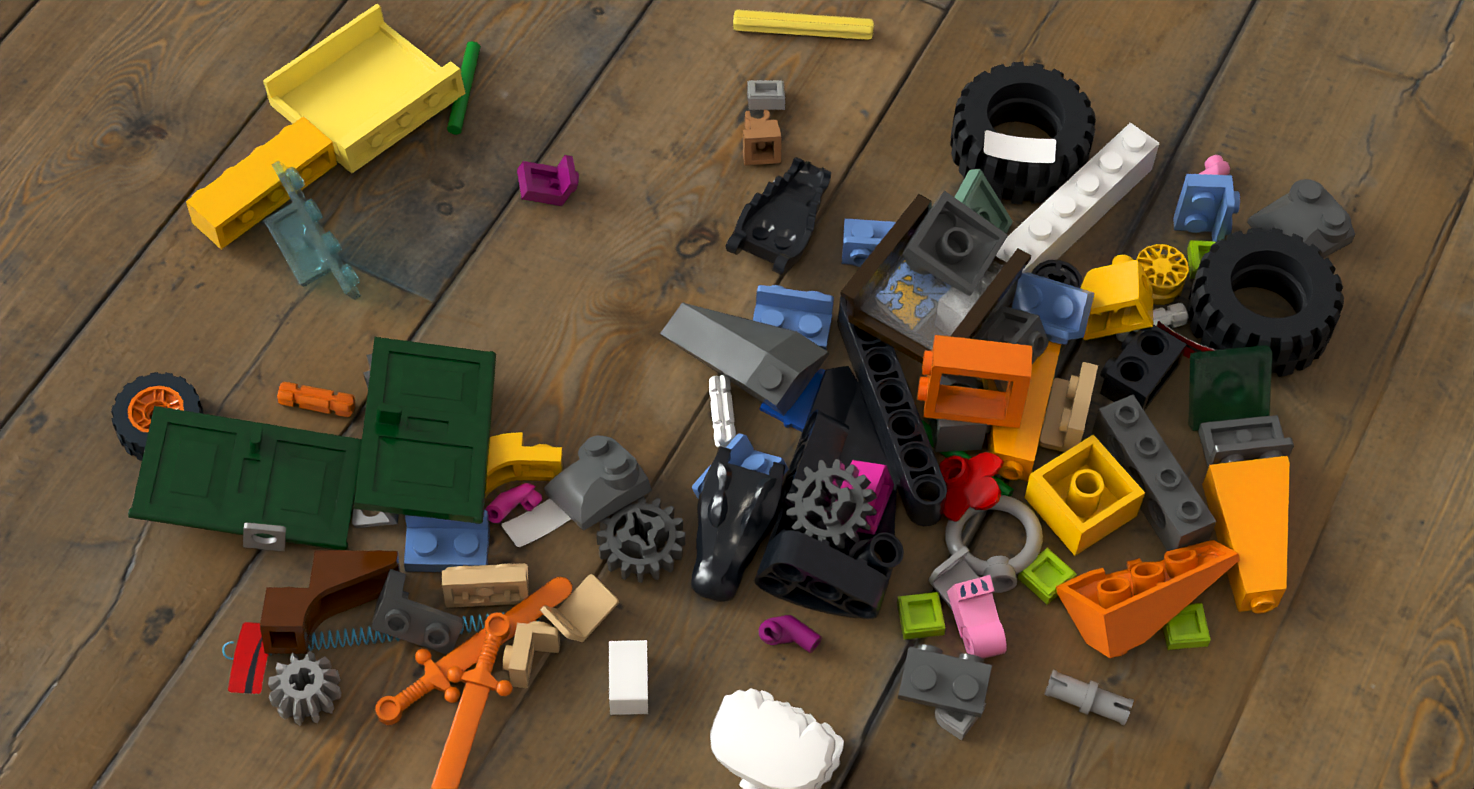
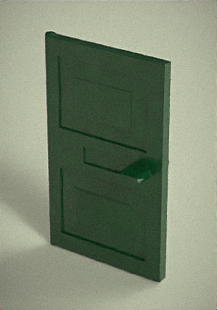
M374 337L353 509L475 524L483 522L496 366L495 352Z
M154 406L133 503L128 511V517L243 535L244 523L286 527L285 542L334 550H347V535L358 476L362 439ZM265 533L254 534L262 538L274 537L273 535Z

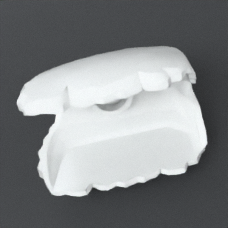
M750 688L746 692L737 690L732 695H725L710 733L711 750L716 759L733 774L742 778L739 786L743 789H821L824 783L831 780L833 772L841 765L839 758L843 751L844 740L841 736L835 734L829 724L816 722V719L811 714H805L802 708L792 707L789 702L774 701V697L763 690L759 692Z

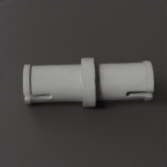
M1056 670L1052 671L1048 681L1049 685L1046 687L1044 695L1078 706L1081 713L1088 714L1091 711L1117 721L1122 725L1126 724L1130 714L1129 709L1133 706V699H1127L1098 688L1099 683L1092 680L1088 684L1061 674Z

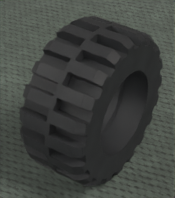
M1013 62L1009 67H1005L1004 64L991 68L990 73L986 70L974 77L973 82L967 83L963 88L961 97L957 99L950 146L952 147L951 155L953 161L959 166L960 174L965 179L969 170L981 169L1000 201L1002 198L1010 199L1011 204H1022L1023 201L1030 200L1031 204L1044 202L1045 197H1051L1088 162L1096 130L1094 127L1096 122L1095 112L1090 107L1091 102L1084 92L1079 93L1080 86L1071 78L1067 81L1063 78L1064 74L1054 68L1052 71L1046 70L1042 64L1034 63L1033 66H1025L1024 62ZM1007 122H1024L1037 126L1046 132L1051 139L1056 140L1055 162L1029 163L987 155L984 153L985 131L996 132L994 127Z
M1250 228L1247 234L1237 231L1229 234L1226 240L1221 239L1213 244L1210 251L1205 253L1200 261L1188 298L1187 312L1190 321H1192L1190 328L1197 339L1202 338L1200 345L1224 352L1221 364L1225 367L1228 364L1236 367V372L1247 375L1249 371L1257 373V377L1270 378L1272 373H1277L1278 377L1293 374L1295 368L1297 371L1304 370L1312 364L1313 360L1319 359L1323 354L1341 316L1340 313L1344 304V296L1341 293L1343 285L1339 275H1333L1336 268L1328 257L1325 259L1321 257L1322 251L1313 243L1310 246L1303 242L1304 238L1294 233L1291 237L1282 234L1283 230L1271 228L1270 232H1264L1262 228ZM1248 287L1271 290L1286 299L1296 314L1284 318H1270L1258 315L1242 305L1235 296L1234 291Z

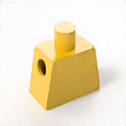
M1118 255L1114 257L1112 265L1091 269L1087 272L1080 288L1095 294L1084 340L1153 327V289L1139 261L1133 260L1127 255Z

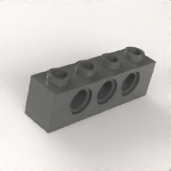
M1131 395L1099 408L1092 434L1145 492L1140 509L1166 550L1171 551L1209 541L1217 521L1135 396Z

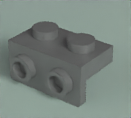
M1278 415L1201 423L1198 430L1208 468L1209 465L1280 456H1288L1289 458L1294 447L1291 437L1284 438Z
M921 644L918 645V648L909 647L898 699L981 718L992 665L983 663L984 660L981 657L972 654H960L959 658L944 655L940 648L932 645Z

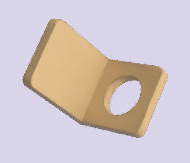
M590 574L558 609L544 605L540 611L566 638L584 642L619 604V599L595 575Z

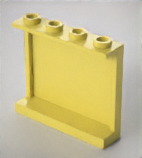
M378 4L360 14L351 22L263 80L270 105L292 124L304 116L333 141L336 161L350 173H354L465 94L460 68L451 61L441 67L384 22L381 6Z

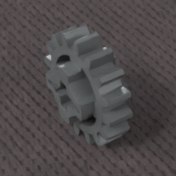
M835 459L832 468H829L823 460H820L818 471L813 472L810 468L805 467L804 472L807 478L804 481L799 479L793 480V484L798 488L797 494H787L786 498L795 504V507L790 508L786 513L792 520H797L792 526L795 531L805 533L816 540L818 539V541L825 539L830 542L829 546L831 541H833L839 549H844L845 538L850 537L857 543L860 540L856 531L859 528L870 530L871 526L865 521L866 516L876 515L877 511L868 502L873 501L877 496L872 489H866L871 482L865 475L858 476L860 470L855 465L851 464L845 470L844 463L840 459ZM836 480L845 481L851 484L854 489L850 490L848 487L840 489ZM832 496H833V497H835L838 501H835L834 503H832V510H831V513H830V512H828L825 508H828V507L831 506V499H832ZM813 519L816 522L823 520L827 530L813 526L810 520Z
M642 496L638 499V504L630 503L611 514L610 518L606 517L600 521L601 531H597L600 559H608V570L610 572L620 567L621 578L624 580L631 573L637 575L638 582H643L644 576L647 573H650L655 580H658L659 569L664 568L666 571L672 572L673 559L681 560L683 557V548L681 547L685 546V532H682L683 520L682 518H674L673 506L662 510L661 499L656 498L652 504H646V499ZM664 547L661 552L657 553L659 548Z

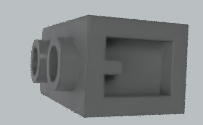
M390 569L376 601L371 629L444 654L450 653L463 628L464 619L408 600L409 592L403 591L406 574Z

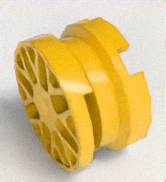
M1154 244L1144 248L1139 253L1136 261L1140 262L1151 283L1153 304L1164 305L1173 302L1175 297L1181 295L1189 272L1188 261L1184 254L1169 245ZM1162 249L1167 250V255L1161 254Z

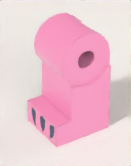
M990 575L954 584L947 591L958 631L963 639L967 654L976 655L982 659L1003 654L1007 648L1005 633L992 595L994 587Z

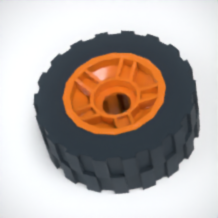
M158 372L144 377L143 375L139 376L135 381L127 383L123 387V391L115 397L116 402L115 405H112L111 413L113 418L111 419L121 445L125 447L126 452L142 461L154 406L202 414L204 412L195 388L192 384L189 385L186 379L181 376H173V373L165 372V374H158Z

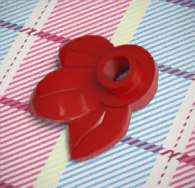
M987 452L980 453L969 460L954 455L947 457L939 464L947 486V495L943 514L946 518L957 522L969 507L975 510H987L999 502L1001 490L992 477L999 472L1004 464L1000 457Z

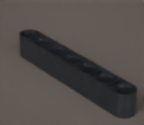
M840 297L837 318L838 328L909 519L916 525L924 527L937 524L943 514L947 486L895 350L892 346L848 322L847 299ZM874 299L868 307L880 313ZM922 499L931 500L932 502H927Z

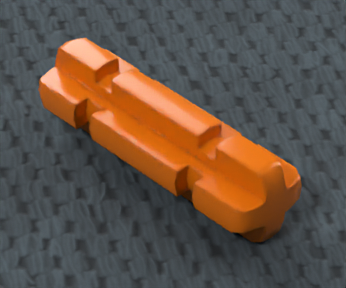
M282 382L277 393L278 403L281 405L294 407L296 404H299V408L327 414L335 411V415L351 417L355 409V396L348 393L338 392L337 395H334L332 390L306 385L298 388V384Z

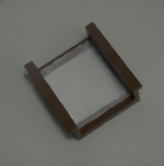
M918 194L841 290L840 296L847 299L848 322L923 364L924 351H932L935 335L972 339L1016 279L1022 276V270L1031 260V255L1017 248L1007 262L995 256L971 296L966 295L932 274L922 275L914 272L906 264L903 252L932 206L931 200Z

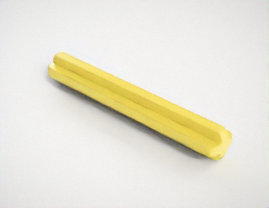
M736 10L733 18V27L736 31L870 40L873 36L874 22L869 18Z

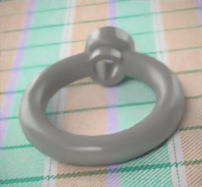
M1001 495L999 502L987 510L1005 511L1021 521L1027 535L1024 548L1011 559L1005 556H994L984 561L973 556L970 552L964 558L976 575L981 577L991 576L995 593L1009 591L1017 585L1016 574L1022 572L1033 563L1043 543L1042 527L1036 514L1023 502L1006 495ZM969 507L959 521L948 520L945 539L951 556L964 547L961 534L966 521L973 515L985 510H975Z

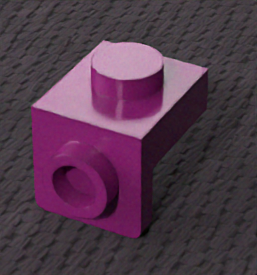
M564 155L557 167L522 161L517 169L522 200L563 206L571 193L575 192L578 187L579 174L575 171L573 156Z

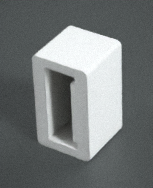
M647 640L609 641L610 715L648 714Z

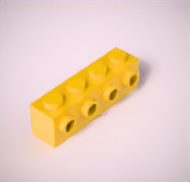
M304 116L292 125L284 127L277 136L266 144L255 148L248 157L234 167L226 169L219 178L205 188L197 190L186 201L192 224L222 250L337 165L333 141Z

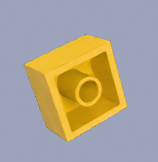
M1091 435L1032 472L1024 498L1072 554L1076 556L1137 517L1145 492L1094 435Z

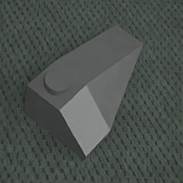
M682 303L660 333L661 336L718 374L727 376L730 382L783 416L794 405L829 355L828 351L797 331Z

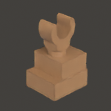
M764 110V117L759 119L752 118L750 111H746V130H743L744 165L781 163V132L778 127V121L770 120V112L768 110Z

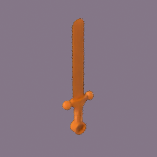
M556 577L504 613L509 618L511 630L509 636L502 640L501 645L515 636L517 623L529 624L544 615L540 611L544 605L554 608L568 598L573 590L571 582L565 577ZM485 628L436 663L431 660L429 650L419 649L415 654V660L417 663L424 665L425 675L396 696L381 698L375 706L379 721L385 725L396 724L402 717V711L433 689L445 692L444 698L447 702H458L461 692L458 688L450 685L449 682L451 681L447 677V672L453 666H458L463 671H466L477 663L486 637Z
M492 613L485 620L486 637L475 669L464 672L460 667L453 666L447 672L449 681L453 683L461 681L466 684L431 789H458L490 690L496 691L500 696H508L512 692L513 687L509 681H497L491 675L497 652L499 651L498 648L502 640L509 636L511 630L509 618L503 613Z

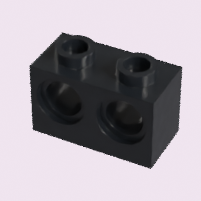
M1154 324L1153 327L1140 329L1138 332L1130 331L1120 348L1122 353L1118 358L1111 356L1100 373V376L1104 378L1100 394L1113 402L1134 395L1145 411L1180 365L1187 344ZM1124 378L1132 379L1135 382L1128 381Z

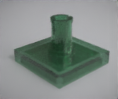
M1267 345L1190 353L1188 425L1192 431H1198L1200 424L1206 422L1270 416L1272 350Z

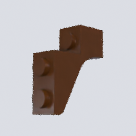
M315 550L309 588H266L260 622L264 653L307 654L310 639L322 622L336 614L378 598L390 569L400 572L398 551Z

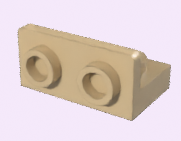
M1083 362L1079 377L1071 375L1070 381L1060 378L1053 380L1039 440L1041 447L1066 452L1081 442L1098 365Z
M527 564L447 567L445 570H442V589L446 608L520 603L529 596Z

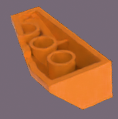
M1210 540L1167 551L1164 554V560L1142 563L1139 558L1127 561L1128 569L1109 574L1105 573L1104 568L1092 570L1057 585L1056 591L1086 644L1111 659L1122 656L1130 649L1145 643L1240 561L1239 553L1215 540Z

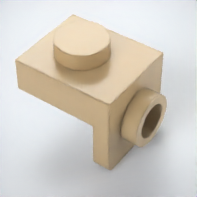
M533 621L529 624L517 623L513 645H506L503 657V670L509 671L510 683L513 687L528 688L534 651L559 653V630L548 623Z

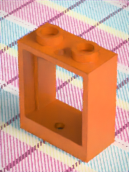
M935 335L932 351H924L922 375L928 376H920L917 400L925 401L923 417L1020 428L1031 381L1032 346ZM943 373L1008 381L1006 392L941 385V375Z

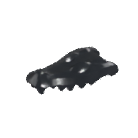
M795 157L789 170L785 172L783 177L778 175L773 182H768L762 194L757 192L751 202L746 203L734 232L725 245L726 251L738 255L744 250L774 263V272L780 275L786 274L800 260L811 239L816 215L821 204V197L828 188L831 171L826 170L824 167H815L810 161H804Z
M719 446L717 454L704 477L698 498L697 558L691 579V588L698 595L717 602L733 600L739 589L745 569L751 563L759 545L773 527L781 502L783 476L786 468L784 464L773 462L768 475L730 464L728 462L731 459V449Z

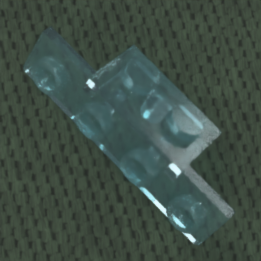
M280 161L272 164V167L293 203L263 221L298 283L305 287L332 271L347 296L354 300L361 297L356 287L360 283L356 272L349 263L345 265L342 263L337 254L342 250L339 242L331 231L325 233L319 222L323 218L319 207L312 198L307 200L300 189L305 186L302 177L293 166L288 168Z

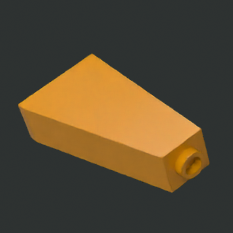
M1048 341V346L1032 364L1031 381L1020 428L991 425V432L987 433L988 453H993L1003 460L1004 464L997 474L1006 479L1029 481L1061 349V344ZM982 378L984 390L998 391L994 379Z
M1288 456L1209 465L1202 483L1209 510L1217 521L1214 529L1218 543L1239 553L1240 561L1227 571L1238 612L1250 610L1254 613L1269 612L1278 607L1286 591L1290 469Z

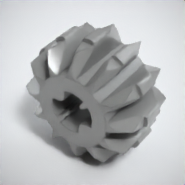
M309 650L304 660H299L298 656L292 653L290 656L291 664L285 665L277 662L275 668L278 675L269 677L268 685L270 690H272L269 695L271 705L278 707L279 716L284 720L293 716L295 723L300 726L306 716H311L312 721L318 724L320 720L319 712L324 711L333 714L334 706L332 701L338 700L341 697V689L338 686L341 680L339 672L331 669L330 660L326 656L316 661L315 654Z

